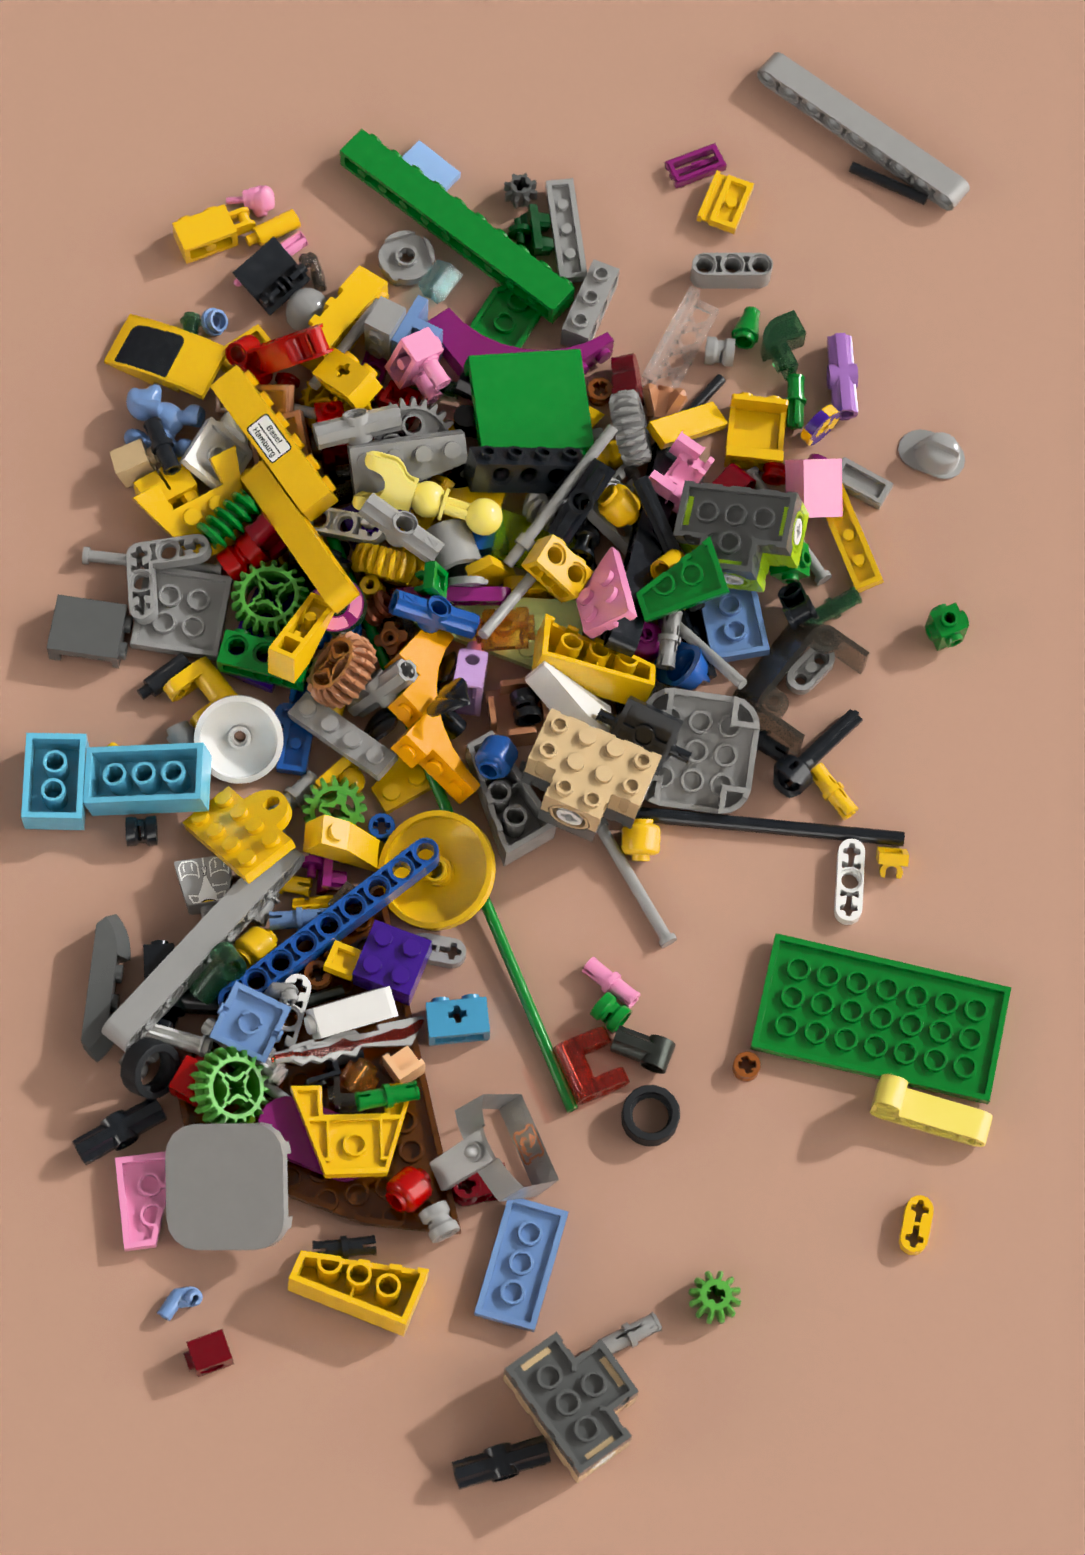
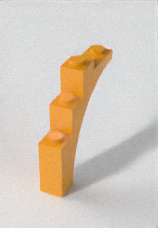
M419 629L384 667L385 669L401 658L403 660L410 659L417 666L416 671L418 674L415 682L406 687L387 707L408 728L391 749L411 769L419 763L460 805L481 784L465 767L454 750L444 728L441 715L430 717L427 714L428 706L438 696L437 680L439 666L444 652L454 639V636L450 632L441 629L435 633H427Z

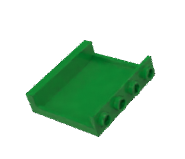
M581 349L468 356L463 366L465 376H469L479 447H572L580 449L584 457L594 444Z

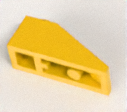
M311 592L268 648V673L294 684L309 665L335 613L321 595Z
M325 814L305 823L303 852L374 872L378 870L380 854L385 844L349 821Z

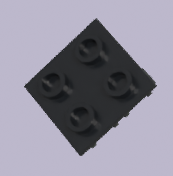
M272 237L233 272L234 276L269 316L290 299L292 294L311 280L306 274L308 271L306 266L301 262L297 264L275 237Z

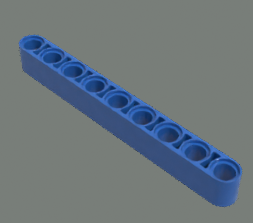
M421 838L407 847L226 985L218 995L219 1007L222 1002L225 1003L235 981L249 987L252 979L263 978L265 984L262 988L257 989V991L264 993L271 983H285L289 976L302 971L308 963L316 960L332 948L335 940L340 942L434 870L440 861L437 843L430 838ZM428 849L434 855L429 860H422L418 857V853ZM401 867L407 868L410 871L407 877L400 879L394 875L396 869ZM380 885L386 889V892L380 897L370 894V890L375 886ZM351 904H358L362 907L361 912L357 915H349L346 909ZM333 922L338 925V928L334 933L327 934L322 931L324 924ZM308 940L314 944L313 948L308 952H301L297 949L298 945L303 941ZM279 959H285L290 962L287 969L283 971L275 970L273 966Z

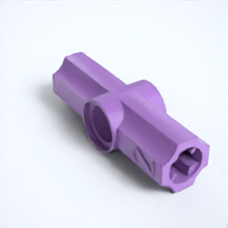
M835 333L827 337L829 363L827 365L828 390H831L832 405L841 413L839 420H850L858 415L856 393L858 387V367L854 363L852 336L846 333Z

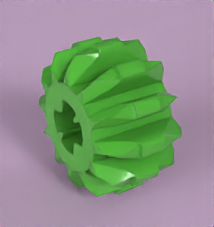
M706 1271L704 1274L705 1281L696 1277L694 1284L697 1288L689 1289L688 1294L695 1298L689 1302V1307H700L695 1316L701 1318L704 1313L707 1314V1324L712 1323L714 1316L717 1317L720 1324H723L725 1322L724 1314L733 1318L736 1312L732 1307H740L741 1300L734 1296L740 1294L741 1289L740 1287L730 1288L734 1278L731 1276L726 1281H723V1271H718L716 1279H713L710 1271ZM714 1291L716 1296H722L719 1303H715L714 1299H708L711 1292Z

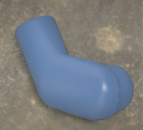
M192 1286L175 1288L168 1295L157 1313L170 1321L179 1308L199 1305L203 1300L202 1292Z

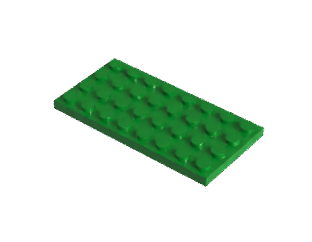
M775 933L750 1049L875 1079H880L883 1074H892L906 1079L910 1087L988 1105L991 1098L1012 987Z

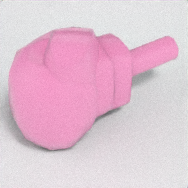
M266 185L243 190V196L226 198L227 205L244 203V207H247L249 210L251 209L258 218L267 216L268 211L272 210L275 206L273 190Z

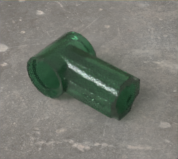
M221 942L210 952L211 962L189 988L194 996L207 1005L215 1000L219 992L229 981L240 979L246 972L247 965L245 960L230 942Z

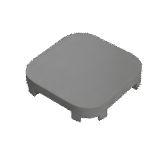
M664 688L654 693L645 703L684 721L677 735L676 745L692 752L687 764L670 756L664 762L658 776L654 775L644 799L658 806L712 814H729L739 809L748 800L752 787L760 730L759 717L754 707L745 699L736 696L677 688Z
M263 1122L198 1123L181 1127L173 1133L167 1143L165 1153L166 1219L169 1232L176 1242L185 1248L194 1250H258L274 1246L284 1237L287 1230L291 1228L293 1216H288L287 1154L291 1153L289 1141H285L280 1131L272 1127V1124Z

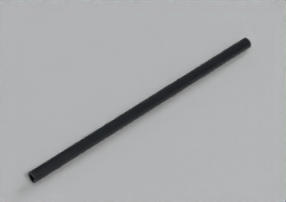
M640 807L636 819H653V823L840 841L856 839L861 843L904 846L905 832L647 807Z

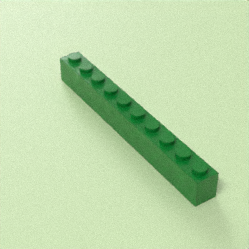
M361 129L340 149L341 166L498 284L505 286L510 293L513 292L514 296L522 302L528 303L530 308L534 311L537 310L550 323L553 324L574 302L575 287L569 279L557 275L546 262L538 261L530 255L526 247L514 243L502 229L494 228L482 214L474 213L466 207V204L459 197L451 196L439 182L431 181L416 165L411 166L403 160L396 150H390L383 145L376 135L368 134Z

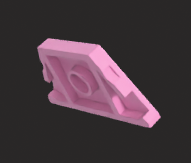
M614 547L607 551L578 598H576L583 632L592 639L607 630L610 631L618 627L619 622L617 621L624 617L630 621L637 617L621 553Z

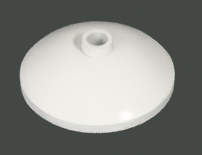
M245 695L226 696L212 703L200 716L194 732V743L204 742L212 755L211 774L228 783L244 784L264 777L274 768L283 749V730L274 711L262 701ZM242 731L245 733L246 738L239 741L235 738V733Z

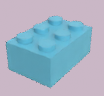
M26 733L21 819L25 829L85 830L86 807L83 804L86 750L87 747H90L87 734Z

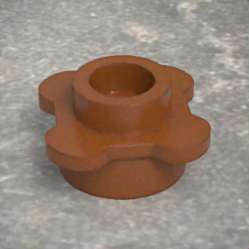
M387 621L384 623V629L381 633L374 637V643L376 646H382L386 649L388 655L394 656L403 648L405 641L408 639V633L405 630H399L393 621ZM390 636H393L392 641H389Z

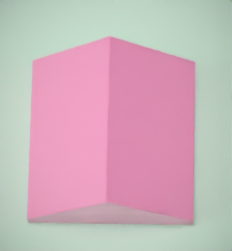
M842 459L785 460L786 493L796 492L799 494L809 513V518L843 516Z

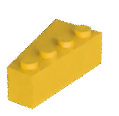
M545 614L535 637L532 671L543 661H546L597 697L626 704L630 695L643 702L648 700L655 686V664L636 655L630 657L603 647L604 640L596 637L593 641L578 634L580 629L570 624L567 628L554 622L555 617Z

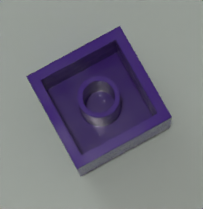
M375 920L352 973L353 985L369 991L390 986L394 1000L410 1006L431 955L432 941Z

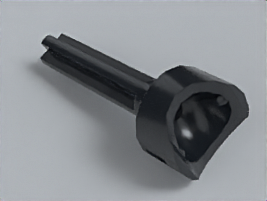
M848 710L798 758L791 754H785L774 765L773 785L788 798L800 795L813 782L810 770L863 721L859 716V712L857 710ZM791 780L793 784L789 787L787 783Z

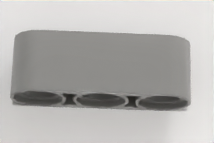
M700 253L692 261L690 280L694 286L702 289L764 288L770 282L773 261L765 253ZM699 269H706L709 272L703 273ZM727 269H734L737 272H728ZM754 269H762L764 272H756Z

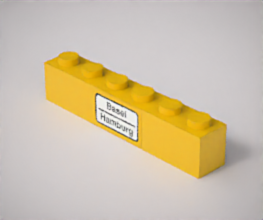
M236 365L211 384L210 387L302 514L312 522L339 501L333 493L337 488L327 475L322 478L317 470L321 466L311 454L306 456L302 451L305 444L295 432L292 435L288 432L286 428L290 424L280 412L275 414L271 409L274 402L264 390L261 393L257 390L255 386L259 382L250 370L244 372Z

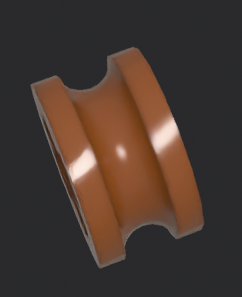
M597 377L589 382L587 397L591 404L604 406L609 403L613 386L608 379ZM595 388L598 390L604 388V396H602V393H600V396L595 395Z
M314 960L308 963L304 970V976L309 979L311 989L313 990L325 989L332 979L331 973L328 972L322 975V981L316 982V978L313 980L310 978L313 976V970L320 969V973L323 971L325 962L321 960Z
M752 1052L739 1053L732 1065L734 1076L743 1082L754 1080L761 1068L759 1058ZM743 1060H747L749 1065H754L755 1068L752 1067L750 1073H746L742 1068L739 1069L738 1065L741 1066Z

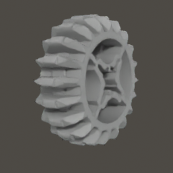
M625 389L611 394L609 398L612 425L618 430L615 438L623 463L627 467H638L651 462V440L649 431L646 428L645 413L638 393L634 389Z

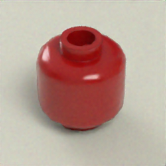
M412 1166L402 1168L386 1184V1199L388 1203L398 1212L413 1213L432 1195L429 1174L421 1168L416 1169Z

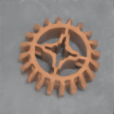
M342 631L338 636L333 635L329 643L325 642L321 651H318L316 658L311 660L313 664L308 669L310 675L306 678L308 683L307 690L311 693L310 695L315 701L331 709L336 707L341 709L345 704L350 705L353 698L358 699L359 693L363 689L366 690V684L372 680L370 676L376 670L374 664L378 660L375 656L377 650L373 648L368 639L352 631L347 633Z

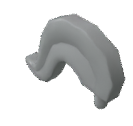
M481 576L448 578V587H475L488 584V580Z

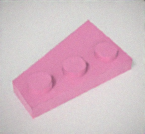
M166 1151L115 1158L125 1251L156 1248L166 1207Z

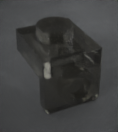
M334 1076V1085L328 1086V1104H334L335 1112L347 1114H366L372 1112V1109L359 1112L355 1103V1093H341L340 1076Z

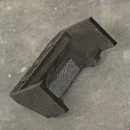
M805 622L797 626V630L793 631L790 624H788L770 646V655L762 656L746 676L747 684L742 689L737 688L733 693V696L745 699L754 707L759 717L760 731L763 729L768 731V736L786 747L788 746L790 748L789 751L796 756L801 750L805 735L782 719L788 710L789 701L787 696L777 689L778 685L786 677L789 669L810 646L821 654L834 652L836 658L861 674L865 669L870 653L830 625Z

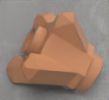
M647 383L642 388L647 408V424L650 421L678 413L688 401L683 388L674 389L663 385H658L657 388V385Z

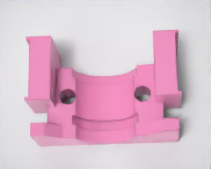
M683 431L668 451L677 458L667 473L663 476L654 469L649 476L655 492L667 500L665 504L668 500L674 503L675 507L672 511L676 514L679 510L684 482L695 481V483H699L715 460L711 456L706 463L700 460L699 457L706 447L699 445L685 435Z

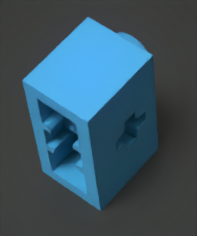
M478 994L463 995L461 999L449 1000L448 997H436L431 999V1002H426L425 1011L429 1046L490 1040L486 997H479ZM454 1014H459L461 1018L460 1023H455Z

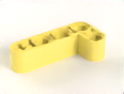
M892 1074L881 1075L876 1087L870 1114L886 1121L975 1147H984L986 1145L993 1118L990 1113L907 1088L908 1081L902 1077Z

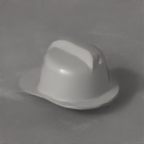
M919 429L905 434L900 440L898 448L900 458L913 469L940 479H951L959 475L964 468V452L956 439L950 434L944 432L934 433Z

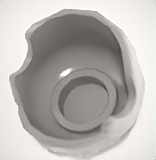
M313 288L297 290L291 295L287 303L286 319L288 324L297 331L308 328L310 326L308 322L314 314L322 315L325 302L327 301L326 297L320 291Z

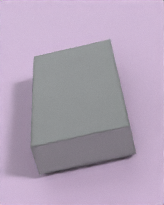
M843 457L842 483L846 492L879 510L893 488L894 483Z

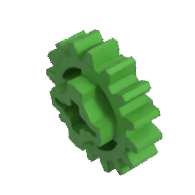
M332 775L331 782L326 783L322 777L320 778L321 786L316 787L311 784L312 795L304 794L303 796L304 800L308 803L301 806L302 812L308 814L303 818L305 823L316 818L315 809H318L323 815L346 820L354 825L357 822H365L364 816L360 813L367 811L366 804L360 803L365 800L363 792L357 793L359 787L356 783L349 786V781L346 777L341 782H338L336 776ZM347 794L352 798L354 808H351L350 805L345 804L347 801ZM336 804H338L340 809H334L333 812L330 813L329 807L334 808Z

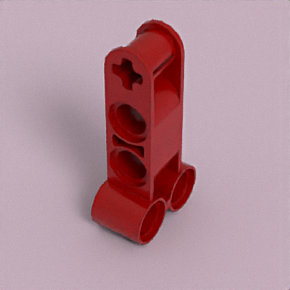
M323 323L264 343H260L255 336L245 335L229 344L225 350L227 361L232 366L238 365L244 372L250 370L259 382L257 385H268L272 381L274 372L326 355L333 351V347L329 348L321 328Z

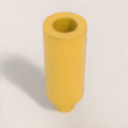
M290 209L252 227L253 233L246 235L245 240L249 247L256 243L263 246L272 237L277 239L300 228L299 218L295 211Z

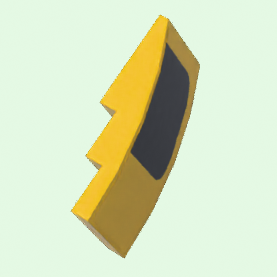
M129 314L105 357L104 363L149 384L158 383L178 393L182 390L203 400L226 359L225 350L227 347L178 327Z

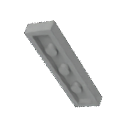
M570 178L546 181L545 188L551 218L558 275L566 277L571 283L583 282L587 274L574 180Z
M307 691L287 712L291 720L378 781L398 760L397 754L331 708L315 701Z

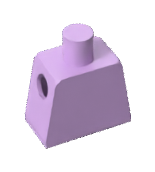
M470 641L467 643V648L459 649L454 680L463 678L467 682L468 688H472L468 689L471 704L455 711L458 714L480 717L489 653L484 651V644L478 641Z

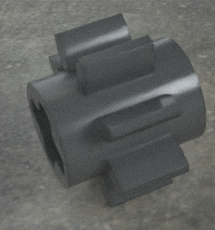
M527 173L517 176L512 174L511 183H504V191H506L505 201H511L515 209L524 206L528 208L531 199L537 200L538 192L535 190L537 181H531L527 177Z

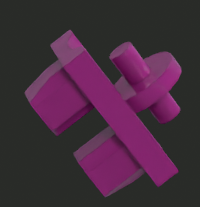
M309 853V856H305L301 867L307 869L308 878H315L316 870H318L316 894L325 895L328 890H343L346 887L347 872L332 870L333 862H342Z

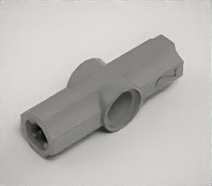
M397 404L372 410L363 408L352 409L344 412L342 417L312 424L313 436L318 450L345 443L349 445H362L370 442L374 436L403 430L402 417Z
M375 493L369 496L358 512L359 516L385 533V538L390 545L399 548L404 547L424 562L434 561L445 545L419 526L417 518L412 513L398 511Z
M401 658L384 671L381 668L370 676L372 680L366 684V690L363 689L359 693L358 699L353 698L347 710L354 717L360 716L363 718L379 706L385 708L402 690L415 682L418 678L417 666L410 659L403 660Z

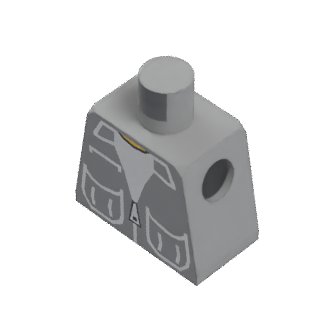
M217 856L174 861L176 875L188 913L191 915L201 914V918H203L232 887L233 870Z

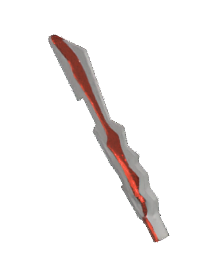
M418 1016L377 1024L378 1031L359 1034L354 1029L331 1035L323 1041L315 1042L314 1039L292 1045L284 1051L271 1053V1061L273 1065L291 1062L303 1066L308 1062L321 1064L328 1059L334 1062L340 1055L356 1057L361 1047L411 1046L424 1023V1018Z

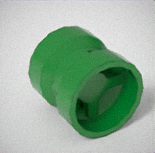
M607 992L593 1007L590 1015L595 1020L603 1021L606 1024V1029L615 1034L619 1025L623 1026L628 1020L632 1010L626 1005H620L616 1001V997L612 993Z

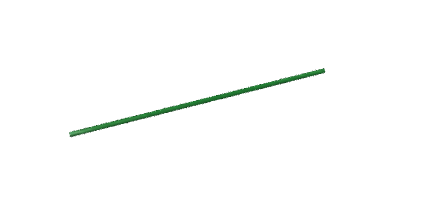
M326 537L330 548L340 551L342 557L347 559L340 540ZM351 569L349 578L360 589ZM361 614L360 620L373 648L377 650L375 656L378 658L377 661L380 668L384 671V667L390 661L386 649L375 645L374 637L379 635L378 630L370 625ZM423 768L440 810L454 812L444 788ZM488 897L481 909L567 1113L578 1109L577 1103L492 901Z

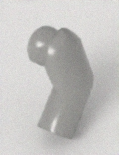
M273 982L263 994L275 1000L281 998L284 1004H287L289 1001L290 1005H293L298 1000L297 994L299 991L292 983Z

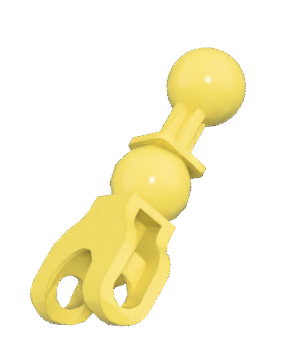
M369 451L366 453L365 465L367 468L380 474L385 481V488L375 494L395 509L409 512L411 507L421 517L431 518L438 515L437 520L441 521L443 513L466 520L467 526L472 532L483 536L493 534L501 526L503 514L500 506L495 501L488 498H480L470 504L448 497L450 488H447L445 492L435 482L425 481L418 483L419 478L411 476L407 472L405 464L399 457L379 451ZM361 491L355 494L352 500L353 507L360 511L372 492Z

